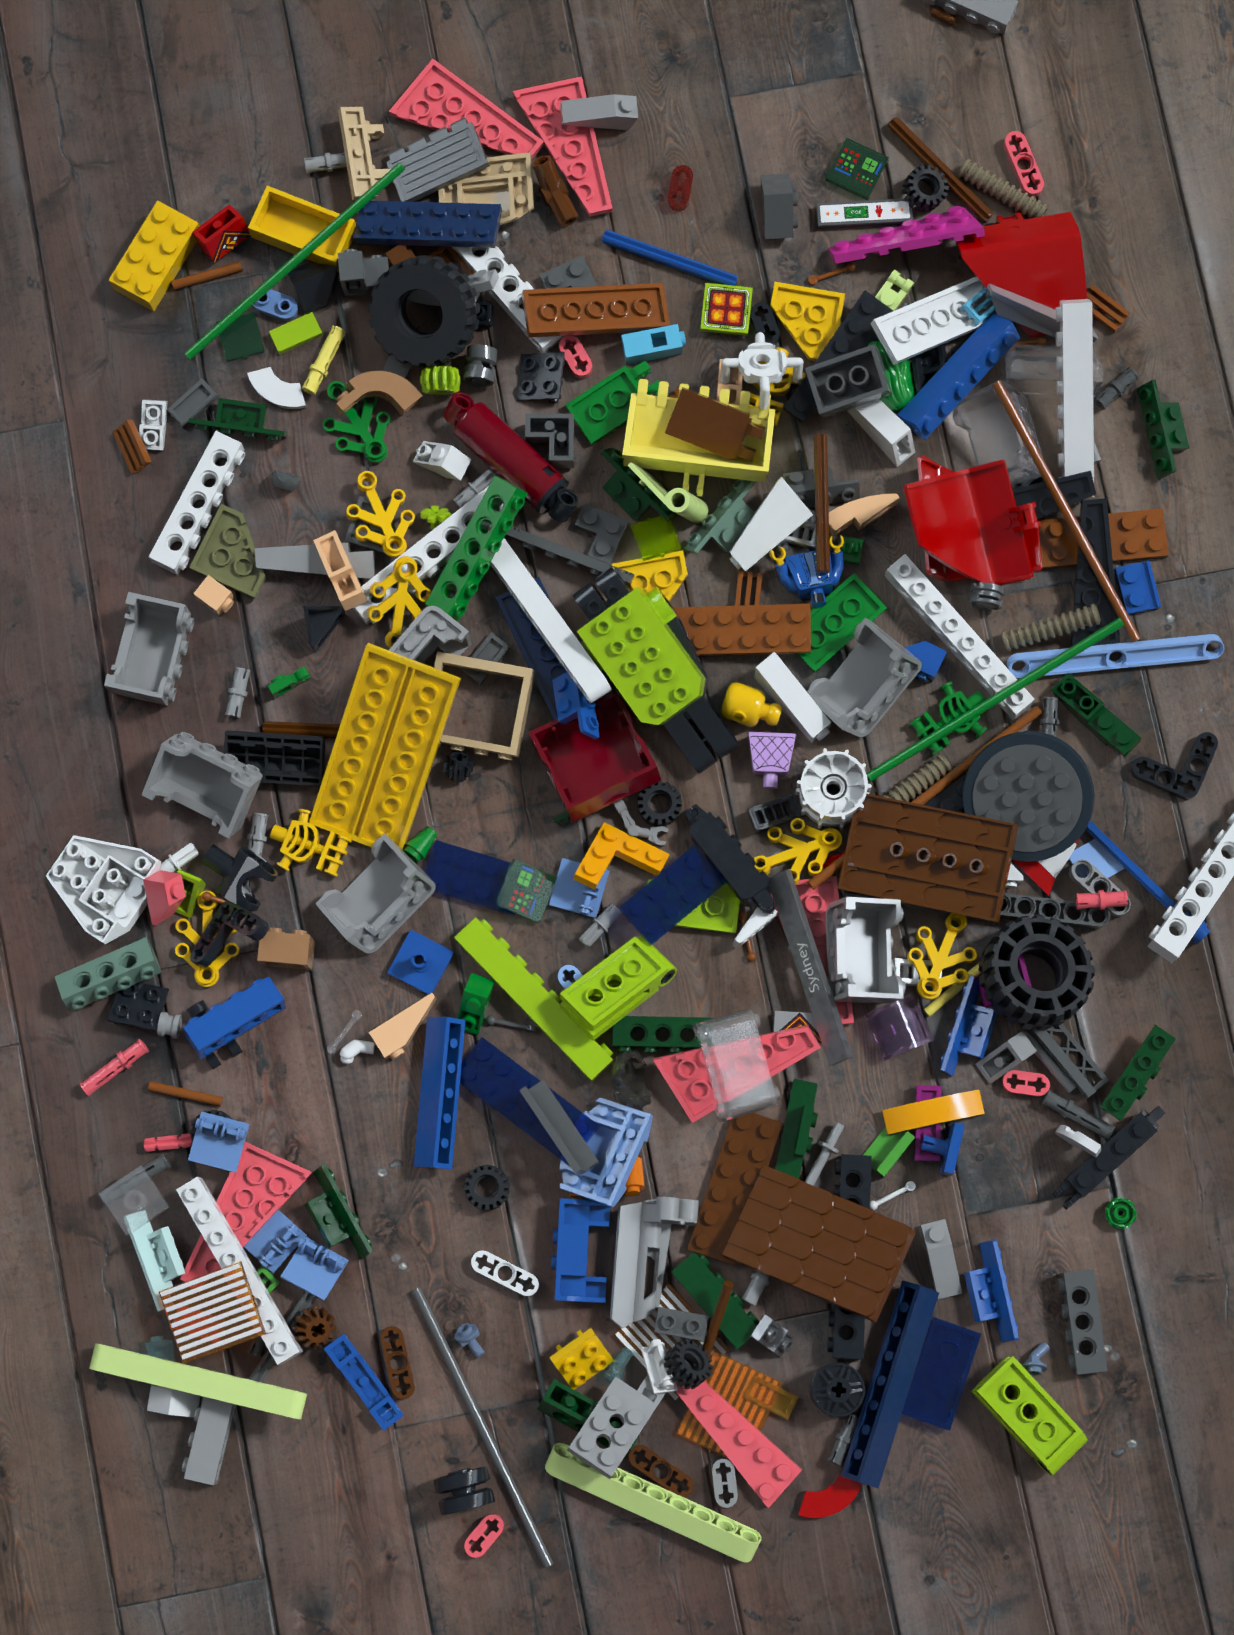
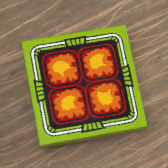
M705 283L700 331L748 336L753 288Z

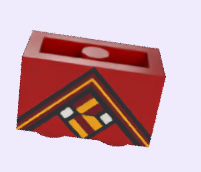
M230 204L192 232L201 251L214 263L250 236L243 216Z

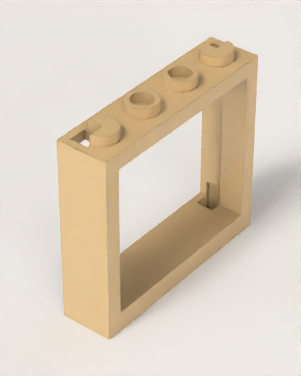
M437 651L434 668L443 671L444 665L523 679L510 747L443 734L438 747L443 743L450 745V749L464 752L465 748L474 749V754L488 756V753L491 752L498 754L497 758L512 760V756L519 758L535 671L531 668Z

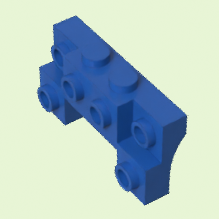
M560 1198L558 1229H553V1244H557V1255L552 1254L551 1270H556L555 1300L605 1303L607 1277L587 1276L589 1226L609 1227L610 1206L593 1200Z

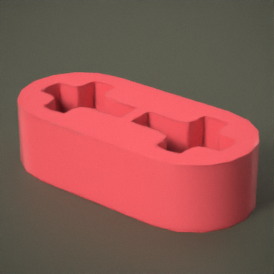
M573 335L564 336L559 342V351L565 352L564 360L571 373L578 379L589 377L592 373V362L581 342ZM566 343L575 344V355H572L569 349L564 350ZM577 359L580 360L582 365L587 364L586 371L576 370L578 368Z
M1011 1070L1003 1076L1002 1086L1009 1093L1040 1097L1049 1091L1050 1081L1045 1075L1040 1073ZM1015 1075L1016 1080L1024 1081V1085L1018 1084L1013 1089L1011 1084L1007 1083V1079ZM1037 1078L1041 1079L1040 1082L1045 1084V1087L1036 1092L1034 1086H1027L1028 1082H1036Z
M489 1514L484 1517L466 1539L464 1548L469 1556L474 1558L481 1557L502 1533L504 1522L499 1515ZM488 1519L490 1521L496 1519L499 1530L497 1532L492 1530L487 1536L484 1533L488 1528L486 1521ZM480 1536H483L485 1539L480 1545L482 1551L475 1550L472 1552L470 1550L472 1546L469 1543L470 1540L477 1541Z

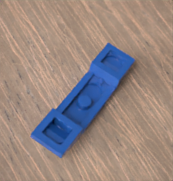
M345 1333L324 1348L328 1356L365 1403L369 1412L383 1431L404 1416L390 1393Z

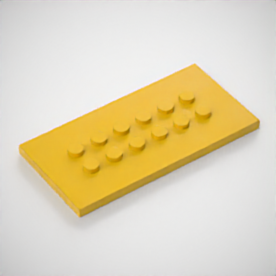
M368 643L357 671L309 823L371 848L373 843L385 833L404 850L461 678Z

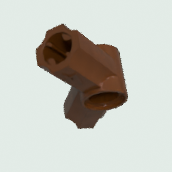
M540 156L531 165L540 185L538 189L545 204L550 206L560 227L570 226L579 219V215L568 197L569 193L566 185L558 175L551 156Z

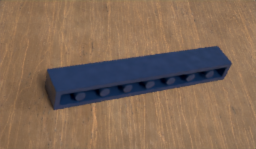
M902 1280L841 1476L879 1488L939 1292Z

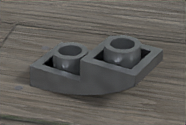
M764 1315L751 1335L780 1357L791 1349L795 1337L766 1315Z

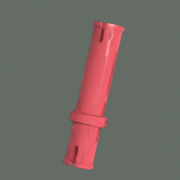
M139 1038L138 1041L123 1052L119 1051L116 1053L117 1056L81 1082V1088L90 1096L125 1068H131L132 1063L145 1053H148L149 1049Z

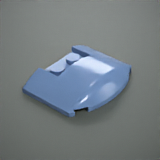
M599 1098L596 1100L599 1104L590 1110L589 1113L585 1111L576 1122L575 1127L600 1163L578 1177L562 1155L560 1171L562 1172L563 1184L560 1183V1188L578 1196L614 1207L627 1189L625 1184L643 1143L648 1141L653 1116L649 1113Z

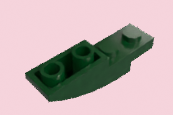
M1069 673L1051 689L1052 693L1059 698V701L1106 746L1109 744L1124 758L1141 742V737L1110 712L1105 707L1104 702Z

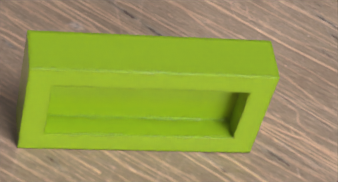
M313 312L269 331L279 355L323 336Z

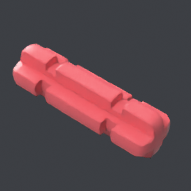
M192 1135L157 1137V1139L154 1137L145 1138L144 1150L146 1152H153L156 1149L160 1151L179 1149L180 1146L182 1148L192 1147L193 1143L191 1140Z

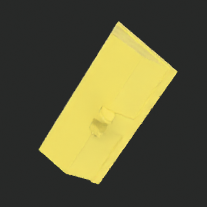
M639 379L637 393H631L622 453L624 466H628L632 462L640 468L684 473L682 489L688 492L690 475L699 476L696 493L697 496L701 497L703 495L705 476L766 483L775 418V409H769L770 394L768 408L760 409L759 407L749 406V391H741L740 404L734 405L729 404L730 390L726 388L720 390L719 402L749 413V418H752L751 422L765 427L762 439L746 433L742 443L756 449L752 462L739 456L736 459L732 458L730 460L666 434L665 430L678 398L667 397L669 383L665 381L659 382L658 396L648 395V380ZM680 384L679 395L683 387L689 389L688 384ZM701 386L699 394L709 397L710 388L708 386Z

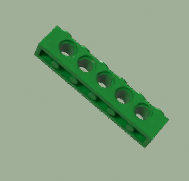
M497 476L493 477L425 604L427 606H437L459 622L467 610L470 599L477 592L483 575L489 570L495 553L501 548L502 540L507 531L511 529L515 516L523 507L527 492L507 480Z

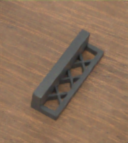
M1063 1024L1057 1026L1059 1029H1053V1026H1050L1047 1030H1037V1026H1034L1029 1030L1030 1033L1076 1085V1089L1085 1099L1089 1098L1109 1081ZM1053 1032L1065 1035L1067 1038L1066 1048L1060 1047L1052 1038ZM1070 1043L1074 1046V1048H1069ZM1069 1051L1079 1052L1082 1056V1067L1074 1065L1068 1057ZM1086 1062L1091 1068L1085 1067ZM1085 1071L1095 1072L1101 1081L1092 1086L1084 1077Z
M544 1080L530 1089L525 1086L519 1090L578 1177L600 1163Z

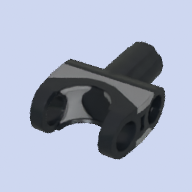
M213 844L202 858L203 864L223 877L217 888L218 893L227 900L249 911H257L261 905L260 901L255 898L256 896L251 891V878H263L264 880L274 882L278 876L277 871L264 858L244 847L239 849L234 858Z

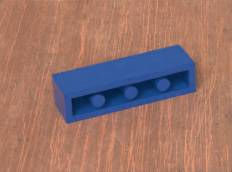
M269 976L265 979H258L245 991H238L232 994L229 1000L223 1004L212 1006L203 1016L190 1019L186 1026L183 1027L185 1037L199 1058L202 1059L286 1009L285 999Z

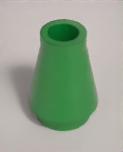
M426 826L423 831L405 844L403 851L415 863H419L420 860L425 859L438 834L432 828Z

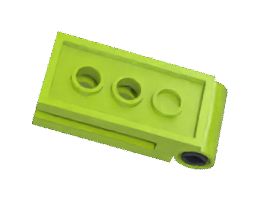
M644 936L633 937L562 991L560 999L563 1002L560 1003V1008L594 1041L659 991V986L662 987L668 984L675 977L677 968Z
M1006 1356L971 1390L976 1398L1050 1476H1053L1088 1441L1078 1425L1014 1356ZM1007 1386L1013 1389L1011 1399H1008L1005 1395ZM1026 1404L1031 1410L1028 1418L1023 1415V1407Z

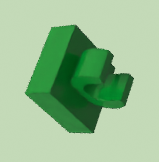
M842 536L844 544L840 547V550L843 551V562L859 565L864 540Z

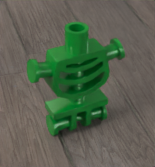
M948 682L939 687V690H943L946 696L941 700L938 707L941 721L936 724L926 711L923 713L922 718L928 726L925 727L921 723V717L916 718L908 726L914 728L917 732V738L921 736L924 738L928 736V731H936L986 700L985 697L978 690L966 698L961 691L955 693L952 688L953 683ZM952 700H954L956 706L955 710L953 709ZM945 704H947V710L949 713V715L945 716L943 710V706ZM979 715L961 726L963 728H958L952 733L964 735L969 730H972L978 739L987 728H983L977 723L980 719ZM946 736L940 739L945 748L950 745V741ZM937 742L930 745L928 748L932 752L931 756L933 757L944 749L943 746L940 747Z

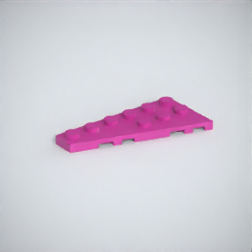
M954 206L941 214L931 213L918 221L908 220L895 228L885 227L880 232L872 235L862 234L857 239L849 242L845 240L839 241L834 246L829 247L828 250L831 259L837 264L864 259L868 256L867 253L871 252L886 255L893 248L901 247V251L939 245L942 243V239L954 240L955 242L964 240L963 236L976 233L977 238L983 237L985 232L984 227L964 207Z

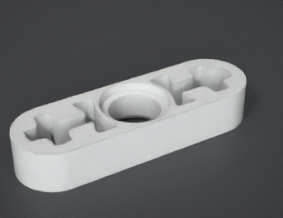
M478 1251L471 1259V1265L476 1272L524 1296L534 1295L539 1288V1281L536 1276L487 1251ZM486 1255L488 1256L487 1261L493 1265L495 1260L500 1262L495 1267L493 1276L488 1274L491 1271L490 1268L486 1266L482 1269L478 1268L477 1257L482 1258ZM502 1266H508L512 1269V1277L507 1281H503L498 1277V1270ZM517 1271L522 1273L519 1278L523 1280L533 1279L532 1284L535 1285L533 1290L528 1289L527 1292H524V1286L516 1282V1287L511 1286V1283L516 1279Z

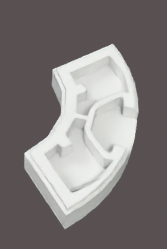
M271 367L247 373L253 388L263 399L285 409L306 408L300 383L290 384L281 381L274 375Z
M1060 1125L1054 1133L1075 1148L1078 1147L1094 1157H1097L1101 1152L1100 1144L1079 1131L1074 1132L1068 1126Z

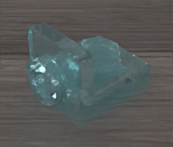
M165 1335L150 1337V1342L144 1343V1347L147 1348V1355L175 1362L172 1339L166 1340Z

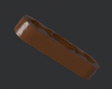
M390 1326L385 1328L380 1336L393 1394L399 1399H407L413 1395L415 1383L404 1334L398 1327ZM393 1330L394 1334L399 1335V1339L395 1340L396 1347L402 1346L403 1351H395L388 1355L387 1349L393 1348L390 1341L386 1342L385 1337L389 1336V1331ZM395 1355H400L405 1360V1366L401 1370H395L391 1366V1359ZM408 1371V1376H403L405 1384H410V1389L407 1390L406 1395H403L402 1391H397L400 1379L398 1377L394 1380L393 1374H401Z
M636 1445L629 1453V1461L635 1468L668 1491L682 1497H687L692 1493L694 1487L692 1479L648 1447ZM645 1450L644 1456L650 1461L652 1456L657 1458L651 1464L649 1472L644 1469L648 1464L643 1461L639 1463L634 1461L636 1457L633 1453L635 1451ZM660 1463L665 1464L669 1470L668 1475L662 1479L657 1478L653 1472L654 1467ZM673 1470L678 1473L675 1476L677 1480L682 1481L686 1479L688 1481L686 1485L689 1489L687 1491L682 1490L678 1492V1486L672 1481L670 1486L665 1484L671 1478Z

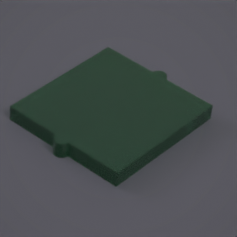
M255 312L241 315L220 334L227 362L241 358L248 359V356L265 352Z

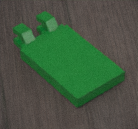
M646 360L632 369L631 367L627 368L626 365L565 404L570 414H574V420L591 445L596 444L627 423L631 393H637L639 379H643L652 372ZM659 380L648 386V395L658 396Z

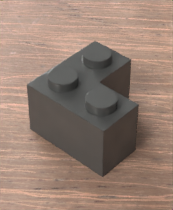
M789 173L760 175L765 239L794 238L793 229L798 228L797 214H793V207L797 206L795 182L790 181Z
M347 249L343 253H338L340 283L344 297L371 294L373 287L378 284V278L390 268L388 257L373 255L369 259H364L362 251H357L356 249Z
M525 413L526 442L529 445H549V463L554 468H574V414Z

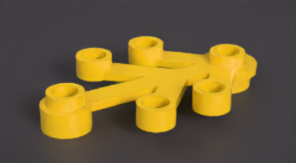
M364 471L358 476L357 486L362 492L366 493L375 515L360 509L356 504H351L346 509V517L351 521L360 519L381 528L384 535L370 531L366 525H360L356 528L355 537L361 542L369 540L381 545L385 554L390 557H399L406 551L407 543L404 536L408 527L414 523L415 514L411 510H404L400 515V524L394 533L391 523L399 506L405 502L406 494L401 489H395L391 494V501L385 512L375 490L377 484L376 475L370 471ZM369 482L371 485L364 486L362 483ZM400 495L402 499L396 500L394 496ZM356 510L358 514L352 515L349 511ZM407 515L410 516L412 519L410 521H406L403 517ZM365 531L367 535L361 536L358 532ZM396 544L399 548L393 549L390 547V545Z
M408 556L398 558L394 563L393 572L382 582H374L370 586V593L377 598H382L386 594V590L398 582L397 590L378 606H370L366 612L370 620L378 622L382 619L383 614L394 606L391 631L385 637V643L389 648L394 645V643H391V638L397 636L398 640L403 634L401 630L405 606L412 614L413 621L422 612L407 592L408 583L410 582L415 588V595L422 602H426L431 594V590L425 587L416 575L417 563ZM404 564H407V570L405 572H402V566ZM381 586L380 593L376 594V587ZM426 590V596L421 598V592ZM377 610V616L372 618V612Z
M795 818L790 824L792 833L795 835L803 834L815 839L806 843L783 834L779 827H771L767 832L768 840L771 843L783 844L791 849L770 857L756 856L754 858L756 864L764 862L765 865L763 867L754 866L759 872L763 870L768 875L771 867L796 858L792 868L789 870L797 876L794 881L795 884H798L800 873L810 853L819 850L816 859L808 864L809 874L815 877L823 870V865L829 853L838 850L842 844V836L838 830L827 828L820 831L805 825L802 819ZM801 824L802 828L795 829L794 825ZM773 832L779 833V836L773 838L771 837V834ZM830 836L834 838L832 842H827L825 840L827 837ZM813 866L820 867L818 871L811 870Z
M206 891L201 892L197 898L199 907L203 909L202 934L212 920L213 910L218 905V902L214 901L210 906L204 904L202 894ZM207 891V892H209L212 896L217 897L213 892ZM184 918L176 922V930L181 934H185L196 945L200 936L191 927V923ZM182 922H186L188 925L184 931L179 929V925ZM232 930V932L230 933V935H231V934H235V933H237L238 931ZM179 943L175 947V953L178 957L185 959L195 969L194 977L200 986L211 987L219 979V970L231 958H236L240 954V948L235 943H228L224 948V952L207 968H200L192 963L190 960L191 949L186 943ZM182 946L187 948L185 955L179 954V949ZM231 946H235L237 949L233 955L228 954V949ZM210 971L211 977L207 980L204 979L203 973Z
M951 913L947 917L945 922L947 932L939 951H937L932 940L930 928L923 926L916 932V939L923 943L932 963V969L929 973L922 960L923 952L919 948H912L907 954V960L909 963L914 964L920 977L917 983V990L920 996L925 999H935L940 995L942 988L953 984L963 985L968 980V972L962 968L957 969L952 975L939 978L943 969L963 962L970 964L977 957V952L972 947H967L962 952L948 957L956 934L961 932L967 925V918L964 915ZM951 921H957L959 926L954 927ZM920 932H926L928 937H921ZM965 952H970L972 959L967 958ZM911 953L918 954L919 959H913ZM956 974H962L964 976V980H959ZM925 985H931L933 991H927Z

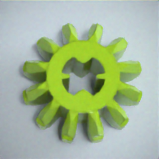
M444 365L424 368L421 370L420 376L422 392L437 396L458 392L461 385L459 370L455 367Z

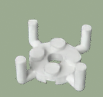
M758 332L755 335V343L748 345V349L745 351L742 350L739 358H725L722 360L720 381L723 384L729 383L731 368H739L740 373L744 376V381L751 384L755 382L760 383L759 408L767 409L769 405L770 383H779L786 372V367H793L792 381L800 383L802 381L804 362L799 357L787 358L785 352L782 350L780 352L775 349V345L766 343L765 335L762 332ZM765 361L767 364H759L758 362Z

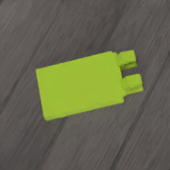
M668 875V878H664V881L650 879L647 881L646 891L662 893L661 905L645 904L643 916L659 917V922H662V925L736 934L740 900L725 882Z

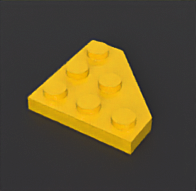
M775 282L770 307L808 360L815 362L840 326L845 294Z
M683 550L612 564V566L634 574L631 583L624 581L631 591L635 588H642L649 593L655 587H658L669 602L688 576Z

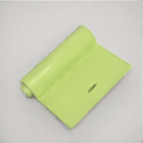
M632 462L628 465L641 479L639 483L642 486L647 485L676 514L694 523L702 522L707 517L708 506L701 499L682 488H674L668 492L652 474Z

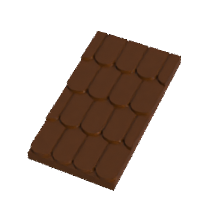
M866 793L863 811H856L852 817L838 889L882 899H898L902 903L999 923L1019 825Z
M763 1165L722 1255L729 1260L876 1323L916 1231L904 1223Z

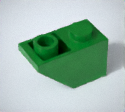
M471 973L463 992L457 1019L465 1020V1031L479 1035L495 980Z

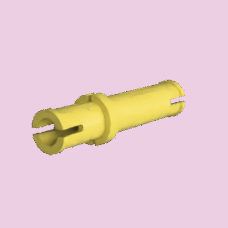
M334 325L331 327L317 359L309 367L310 372L301 388L304 392L316 395L321 381L328 375L329 365L346 334L344 329Z

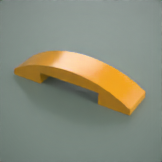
M979 1090L882 1110L887 1135L985 1114Z

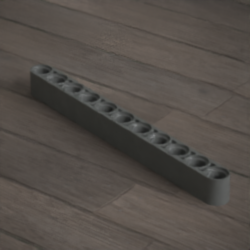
M840 890L843 898H878L858 893L850 894L847 891ZM1007 893L1004 894L1003 899L1005 910L1001 911L1000 919L1017 920L1018 917L1026 915L1031 919L1034 915L1045 916L1042 912V907L1048 905L1054 910L1053 918L1060 920V924L1094 930L1104 927L1110 919V912L1107 907L1105 910H1100L1099 908L1077 909L1076 901ZM901 902V907L940 911ZM1018 903H1026L1030 909L1029 913L1021 914L1017 908ZM1073 908L1077 910L1079 914L1078 919L1071 920L1067 916V909ZM1093 911H1098L1103 915L1102 923L1093 921L1091 916Z

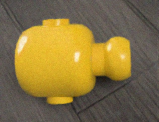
M734 682L727 689L721 707V715L727 720L748 727L757 725L759 719L764 720L770 726H776L783 707L778 703H766V695L762 690L750 685Z

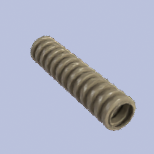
M971 159L965 160L960 167L958 178L963 177L965 182H971L970 185H977V189H984V193L989 192V196H996V200L999 201L1001 199L1003 204L1007 203L1009 204L1008 207H1014L1016 212L1021 211V215H1028V219L1042 217L1047 211L1048 205L1046 203L1042 205L1040 200H1034V196L1029 197L1027 192L1022 193V189H1015V185L1010 186L1008 181L1003 182V178H996V174L993 173L991 175L989 170L985 171L983 170L984 167H978L976 162L971 163Z
M1091 604L1089 608L1087 606H1084L1082 610L1077 608L1076 612L1071 610L1066 615L1061 613L1059 617L1058 615H1054L1052 619L1047 617L1046 621L1041 619L1039 623L1034 621L1032 625L1024 624L1022 628L1017 626L1016 630L1013 628L1009 632L1004 630L1002 631V639L1006 650L1010 652L1012 648L1019 649L1021 645L1026 647L1028 643L1033 645L1035 641L1037 643H1040L1042 639L1047 641L1048 637L1056 638L1058 634L1063 636L1065 632L1067 634H1070L1072 630L1077 632L1078 628L1083 630L1085 626L1093 627L1095 623L1100 625L1101 619L1097 606Z
M939 754L936 760L932 759L930 761L931 764L926 763L924 769L920 768L918 773L914 772L912 774L913 777H907L906 782H900L899 787L895 786L894 791L890 790L887 796L883 795L882 797L909 802L910 799L914 800L916 795L920 796L922 794L921 791H926L928 786L931 787L934 785V782L940 780V777L943 778L946 773L951 772L952 767L947 759Z

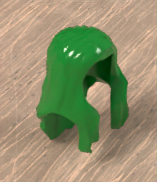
M880 340L872 341L868 346L875 344L878 347L893 395L881 398L880 400L893 413H898L914 397L910 361L907 359L893 365Z

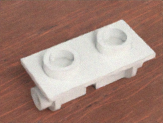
M654 1339L651 1341V1346L641 1347L653 1393L678 1391L676 1382L671 1380L673 1378L672 1374L668 1375L666 1372L669 1368L664 1367L666 1362L664 1357L667 1355L665 1344L660 1339Z

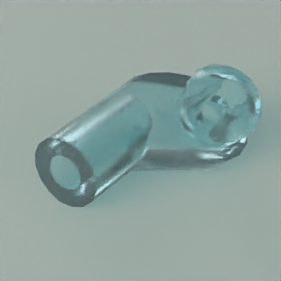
M623 1347L609 1369L606 1370L604 1377L607 1382L612 1383L615 1377L622 1380L625 1367L633 1356L630 1349Z

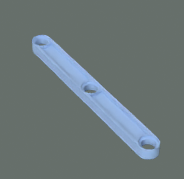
M1208 634L1136 641L1133 643L1096 645L1087 648L1044 676L1216 659L1223 654L1224 644L1219 636ZM1211 642L1219 644L1218 648L1214 651L1206 650V646ZM1069 648L1016 653L1008 658L1007 668L1016 678H1022ZM1116 651L1122 653L1120 659L1116 661L1109 660L1111 653ZM1017 661L1025 663L1021 670L1012 669V665Z

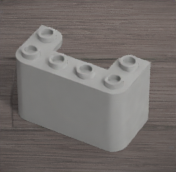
M128 592L125 602L126 605H129L128 614L125 613L124 617L126 623L115 665L111 667L114 674L106 675L104 686L112 694L168 706L169 702H174L176 688H174L176 678L179 679L182 673L180 661L182 655L185 656L188 650L186 638L188 632L193 630L194 618H191V613L185 604Z
M428 606L422 610L389 651L424 664L437 648L444 653L461 656L472 643L467 629L441 608Z
M181 732L180 734L173 735L161 744L142 796L150 800H154L156 795L163 796V801L167 803L170 800H174L212 819L211 825L215 827L218 824L220 825L218 833L230 838L242 828L263 776L256 766L241 763L234 755L223 754L217 751L215 746L209 743H201L195 740L191 734Z
M844 897L828 905L826 910L827 980L835 1002L888 1004L904 999L905 982L902 981L900 976L892 975L894 962L891 960V949L893 947L891 928L897 926L903 919L901 900Z

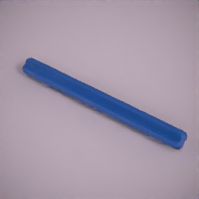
M605 230L602 242L612 247L717 284L735 286L738 277L732 273L610 230Z

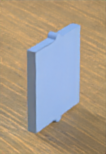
M1095 839L1074 850L1069 858L1071 864L1082 859L1089 861L1107 878L1125 869ZM1080 865L1076 866V875H1079L1080 878H1085L1087 876L1086 868Z

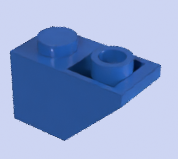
M927 641L905 647L922 662L921 669L915 678L923 682L928 680L933 682L947 651Z

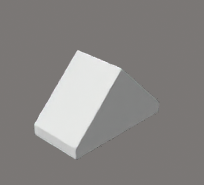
M151 1385L147 1411L194 1417L196 1409L199 1407L201 1396Z

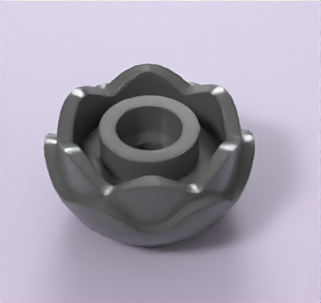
M278 469L271 473L272 483L278 488L293 491L301 483L299 481L300 476H294L292 473H283Z

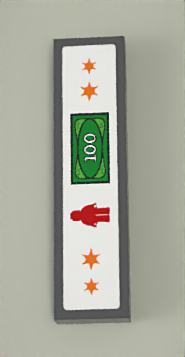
M905 199L817 203L818 229L902 224L905 221L913 220V211L909 206L911 201L908 200L906 202Z

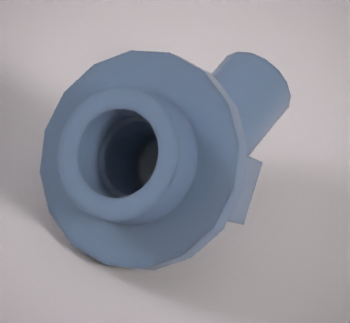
M469 1323L459 1326L454 1336L459 1345L462 1347L468 1345L477 1359L485 1354V1351L475 1339L480 1335L477 1326Z
M1042 1342L1032 1351L1029 1359L1022 1364L1031 1376H1039L1047 1370V1366L1040 1360L1050 1350V1347L1045 1342Z

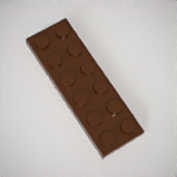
M735 1107L697 1219V1226L694 1227L687 1250L699 1254L702 1253L710 1258L735 1266L736 1262L725 1258L722 1254L726 1245H728L731 1234L739 1221L738 1219L749 1199V1195L763 1165L768 1166L783 1124L782 1122Z

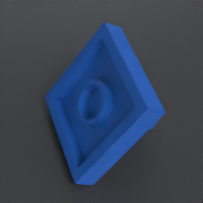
M410 929L387 973L429 995L434 993L454 952Z
M955 1122L950 1125L946 1140L924 1134L922 1142L932 1145L921 1144V1151L924 1150L942 1155L940 1175L949 1177L954 1174L965 1127L964 1124Z

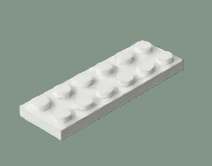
M976 276L874 319L870 324L893 365L977 330L986 319L975 326L973 318L969 319L966 310L963 312L960 308L985 288V286ZM988 291L974 304H972L971 307L975 309L979 304H981L985 299H987L990 296V292ZM993 301L987 304L977 314L981 316L984 312H986L990 307L993 306Z

